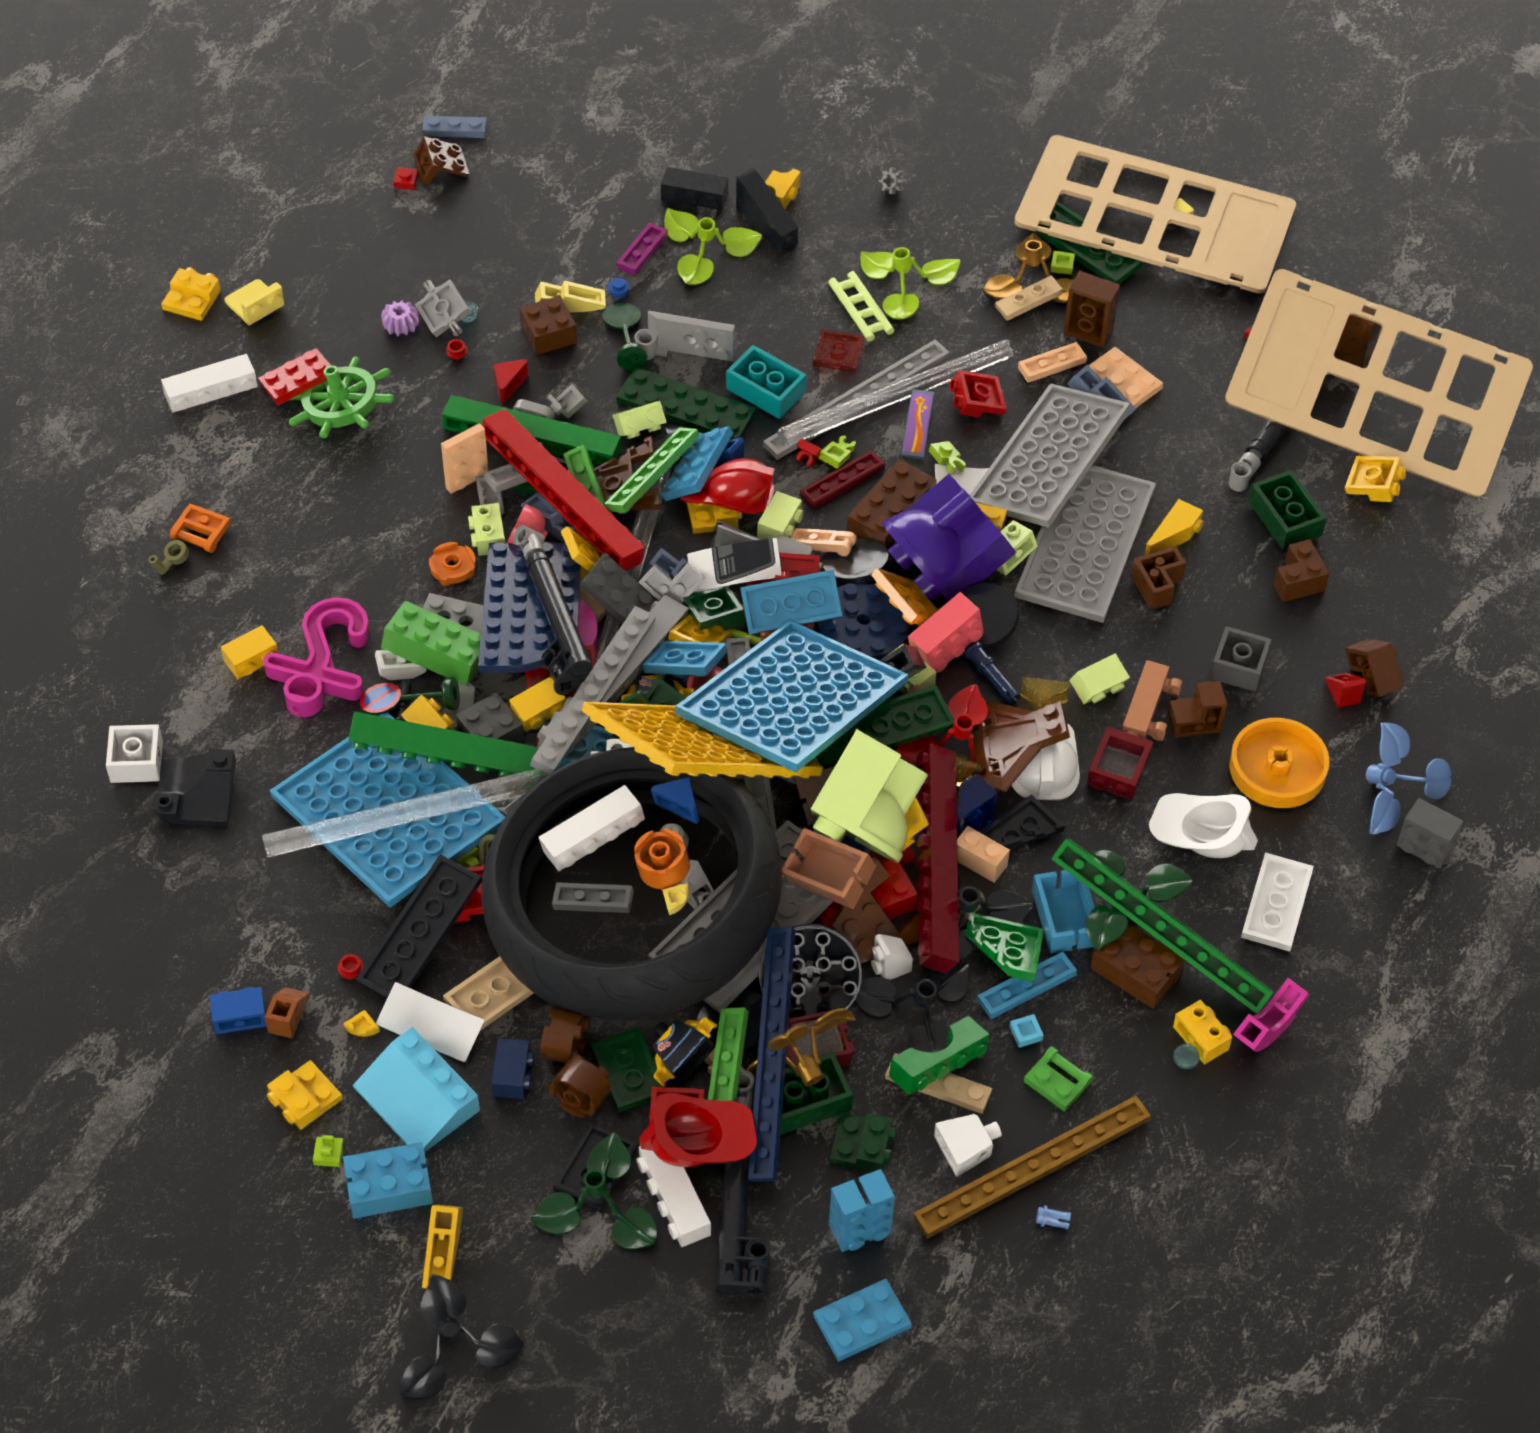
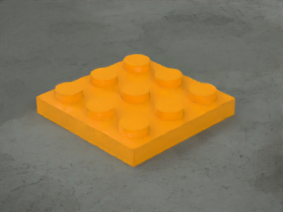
M879 568L871 574L877 581L875 584L877 588L887 593L890 597L889 602L903 612L902 617L909 624L921 626L938 611L936 606L913 580Z

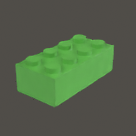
M404 601L384 628L381 649L388 650L394 655L445 677H455L457 682L467 686L478 670L481 633Z

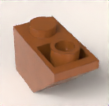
M285 987L273 995L265 1015L268 1033L293 1039L310 993Z

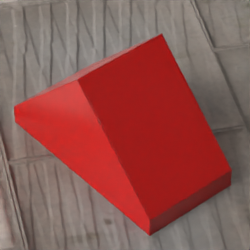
M525 359L493 365L494 380L501 403L505 404L529 376L528 361Z
M1350 673L1325 677L1326 684L1338 708L1361 702L1366 684L1365 678Z

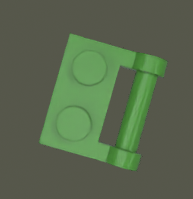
M1051 1046L1038 1063L1026 1074L1024 1083L1065 1112L1090 1085L1094 1075L1079 1069L1058 1054L1059 1050ZM1052 1062L1055 1063L1057 1066H1059L1064 1071L1069 1073L1079 1082L1076 1085L1073 1084L1071 1081H1069L1067 1078H1065L1060 1073L1055 1071L1049 1065Z

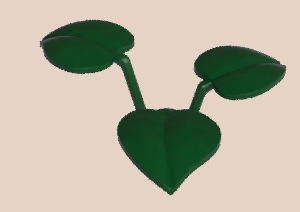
M1099 850L1091 853L1118 875L1122 876L1125 873V863L1115 852ZM1160 864L1151 869L1147 874L1146 880L1149 885L1143 888L1142 893L1147 895L1148 892L1149 898L1154 902H1167L1187 890L1193 883V880L1174 865ZM1104 905L1097 906L1089 913L1086 919L1088 937L1093 946L1099 951L1107 944L1120 938L1128 928V920H1133L1114 906L1111 909Z
M616 1132L601 1140L590 1152L586 1162L588 1172L584 1175L585 1187L581 1189L582 1193L576 1205L571 1195L557 1192L545 1198L531 1216L532 1223L542 1231L556 1235L567 1234L576 1229L581 1222L577 1210L581 1209L586 1195L588 1194L593 1198L604 1196L619 1219L612 1227V1237L618 1246L628 1250L652 1246L657 1238L655 1222L647 1211L642 1208L631 1207L623 1216L607 1191L606 1177L619 1179L629 1171L631 1166L629 1151Z

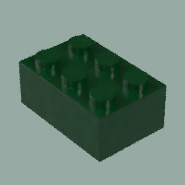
M1292 470L1252 484L1248 502L1282 550L1287 549L1290 544L1309 539L1312 540L1323 535L1327 518Z
M834 1052L819 1057L821 1064L818 1066L824 1077L811 1086H805L801 1077H797L791 1067L785 1068L781 1134L852 1110L853 1094Z

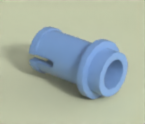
M1044 1205L1043 1208L1038 1207L1036 1223L1041 1224V1227L1050 1225L1068 1230L1071 1212L1047 1209V1206Z

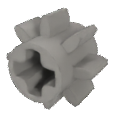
M890 168L889 172L882 171L883 177L879 180L884 186L882 191L889 190L890 194H895L896 189L903 191L902 185L904 182H907V180L903 179V171L896 172L895 168Z

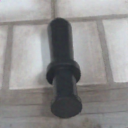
M409 680L402 681L400 684L402 695L410 694L412 689L411 682ZM409 700L400 701L395 707L396 720L406 721L401 714L409 707Z

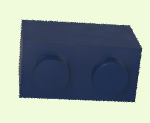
M498 1038L492 1077L493 1097L524 1099L525 1089H530L531 1074L528 1073V1067L534 1064V1051H530L529 1040Z

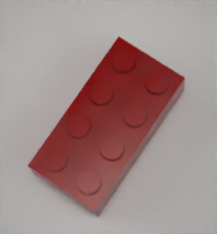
M889 859L880 861L890 877L871 891L870 894L888 919L892 920L916 910L918 893L901 864ZM833 901L813 923L833 928L830 922L841 904Z

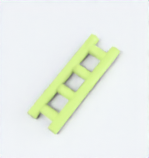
M854 271L849 272L847 275L849 279L838 283L835 278H831L828 281V284L868 342L875 339L873 334L875 332L885 330L888 335L894 332V328ZM855 287L859 294L848 297L844 290ZM865 301L869 308L857 311L853 304ZM874 315L878 323L868 326L864 318Z

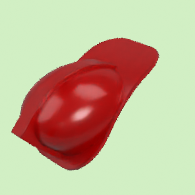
M739 458L728 461L721 466H714L700 492L682 496L680 500L687 503L717 505L746 514L762 513L766 510L774 494L772 482L775 468L767 467L762 462L751 458Z
M665 1093L654 1100L651 1106L652 1119L650 1124L639 1137L641 1149L653 1151L661 1161L677 1167H694L704 1163L740 1161L748 1157L757 1145L753 1114L744 1104L735 1101L700 1099L677 1093Z

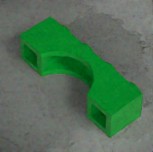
M967 1016L949 1027L946 1049L929 1053L909 1048L891 1059L889 1077L908 1095L918 1090H923L937 1079H943L951 1071L962 1068L967 1062L976 1057L983 1056L987 1051L989 1033L970 1016Z

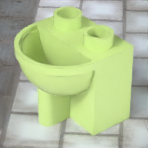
M856 730L811 807V816L817 818L813 831L840 843L846 835L883 857L899 863L903 856L901 853L907 838L905 814L928 774L901 759V754L863 732Z

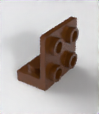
M424 136L413 154L421 182L429 185L433 178L437 176L438 170L464 177L469 175L462 149L457 144Z

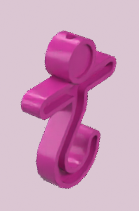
M334 597L321 600L310 607L305 613L302 622L303 635L309 652L307 661L278 653H269L264 657L263 663L266 676L285 683L283 688L287 709L291 714L297 717H309L317 714L324 705L323 693L351 701L361 698L364 693L362 678L359 675L335 669L324 635V630L330 625L343 624L348 627L350 644L356 648L365 646L368 643L370 629L366 611L359 603L348 598Z

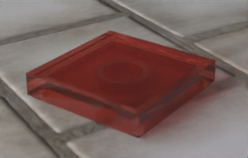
M821 329L813 366L856 373L864 336Z

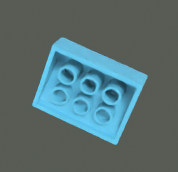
M413 1027L392 1041L353 1084V1088L406 1145L423 1142L424 1153L480 1111L478 1095Z

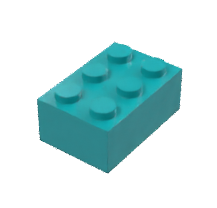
M752 345L726 371V389L780 419L806 393L807 375Z

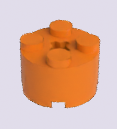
M662 829L661 832L654 833L652 830L641 836L635 845L634 851L637 868L641 879L648 886L663 890L678 885L686 878L691 866L683 839L677 832L670 829Z

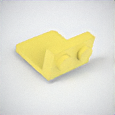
M259 279L252 281L225 297V303L248 325L255 323L285 305L282 287L277 282L268 287Z

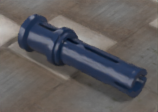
M980 642L970 646L964 655L966 659L971 660L975 664L977 672L989 679L1009 705L1015 704L1016 701L1013 698L1015 697L1019 700L1021 695L995 666V659L992 656H988Z

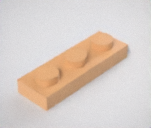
M1075 342L1018 362V369L1029 383L1084 364L1087 361V356L1079 344Z

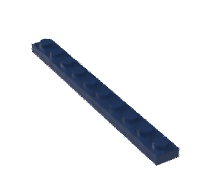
M792 926L768 928L753 1111L757 1145L750 1154L748 1179L751 1182L777 1181L787 1046L778 1051H771L768 1047V1042L788 1031L796 932Z

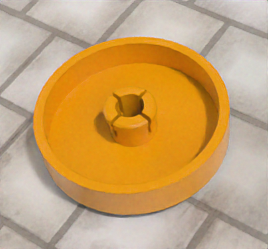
M1266 718L1249 724L1237 735L1230 755L1229 768L1236 786L1253 801L1268 807L1292 808L1311 801L1322 790L1329 769V754L1322 739L1309 727L1290 719Z

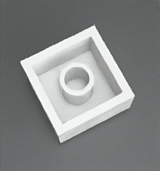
M159 724L109 727L106 768L111 783L160 780L163 739Z

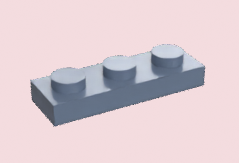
M424 116L423 136L485 138L487 120L486 117Z

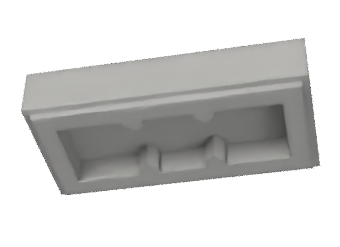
M511 464L484 473L485 481L495 493L527 482Z
M484 476L476 477L480 505L499 503L500 513L504 514L501 491L495 493L485 481Z

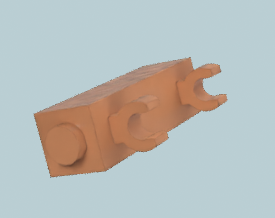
M1146 660L1123 724V732L1144 739L1147 738V735H1150L1156 740L1163 741L1167 724L1152 722L1163 691L1167 692L1170 696L1179 697L1183 682L1177 678H1167L1169 666Z

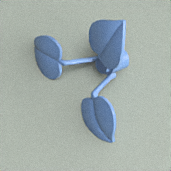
M1380 723V758L1383 763L1378 765L1372 764L1366 771L1367 781L1371 784H1377L1376 788L1383 790L1377 795L1373 805L1370 834L1391 830L1399 821L1400 803L1397 799L1393 798L1394 793L1385 787L1393 784L1395 779L1426 782L1424 792L1431 799L1444 797L1451 786V770L1449 764L1443 759L1436 758L1428 764L1426 778L1399 775L1392 770L1390 766L1400 764V758L1405 757L1410 749L1408 733L1404 728L1393 723Z

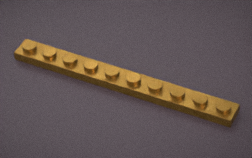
M1134 1096L914 1212L913 1219L928 1239L1150 1121L1151 1115L1138 1097Z

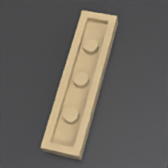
M889 1065V1067H888V1069H887V1072H886V1074H885V1079L894 1082V1081L889 1077V1070H890V1065ZM948 1073L943 1079H937L925 1089L918 1091L983 1114L991 1096L992 1088Z

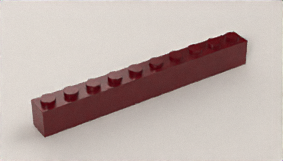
M929 744L918 754L916 759L918 769L928 774L918 792L917 800L929 823L928 826L918 832L917 847L919 848V858L917 861V868L919 869V880L917 883L919 890V902L917 905L919 911V924L917 928L919 933L918 954L920 966L947 973L959 963L956 752Z

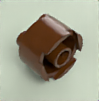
M553 1007L548 1015V1018H552L549 1026L545 1025L543 1030L541 1053H544L542 1058L567 1063L574 1055L584 1056L587 1050V1041H584L585 1032L589 1031L591 1018L586 1017L584 1014Z
M574 1055L552 1081L549 1090L553 1099L557 1096L561 1100L559 1106L568 1113L580 1118H584L588 1114L591 1117L610 1093L611 1086L607 1079L609 1073L605 1068L601 1066L596 1067L582 1056Z

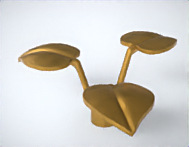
M1032 233L1016 250V258L1022 262L1018 277L1014 280L1010 275L1001 274L994 276L986 283V286L983 288L984 292L991 297L1003 299L1022 290V286L1018 283L1021 281L1026 263L1032 267L1038 266L1041 263L1046 278L1049 277L1050 274L1045 260L1052 254L1050 246L1035 233ZM1060 278L1056 282L1063 289V294L1052 300L1059 303H1067L1069 288L1073 280Z
M844 1008L832 1010L817 1019L814 1023L815 1026L810 1028L814 1057H811L810 1054L802 1056L794 1042L809 1032V1028L805 1024L793 1027L783 1035L781 1034L768 1042V1047L771 1051H778L790 1044L798 1057L796 1060L797 1065L787 1057V1053L786 1063L795 1071L797 1077H801L805 1086H811L824 1077L818 1066L821 1064L818 1056L816 1035L841 1023L856 1021L851 1011ZM757 1060L747 1068V1071L751 1072L754 1076V1082L756 1081Z

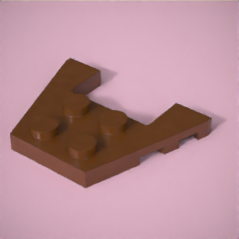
M652 437L644 439L645 443L637 448L634 446L626 450L627 453L620 458L615 459L613 457L594 468L605 502L635 473V463L648 460L655 453V443ZM654 488L646 491L643 497L629 511L662 509L658 489Z
M875 857L872 860L877 866L867 885H861L864 891L855 908L851 909L841 905L830 922L833 929L843 934L852 943L861 964L873 959L872 947H874L876 935L882 934L901 938L905 946L919 941L917 930L919 916H914L899 930H896L870 894L871 891L890 877L880 861Z

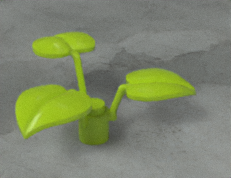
M670 208L665 213L664 227L668 230V237L671 240L683 243L689 237L694 238L697 233L701 240L699 256L697 257L693 254L685 255L679 260L677 265L679 276L688 285L702 284L712 276L713 262L702 257L705 242L711 241L715 235L722 245H726V251L735 257L750 255L762 238V234L740 227L725 230L722 238L719 229L715 228V221L712 218L704 217L698 220L690 213L675 211Z
M905 247L895 249L893 254L888 252L870 253L861 251L860 256L862 270L869 278L883 279L889 272H894L895 269L900 273L901 295L892 294L883 301V311L885 314L898 320L911 317L919 308V299L915 294L905 295L904 273L909 272L912 264L922 278L928 277V282L932 285H945L953 281L961 264L960 259L934 260L926 263L921 270L915 262V257H911L909 249Z

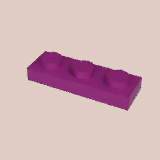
M649 222L617 261V269L636 276L667 238L668 230Z

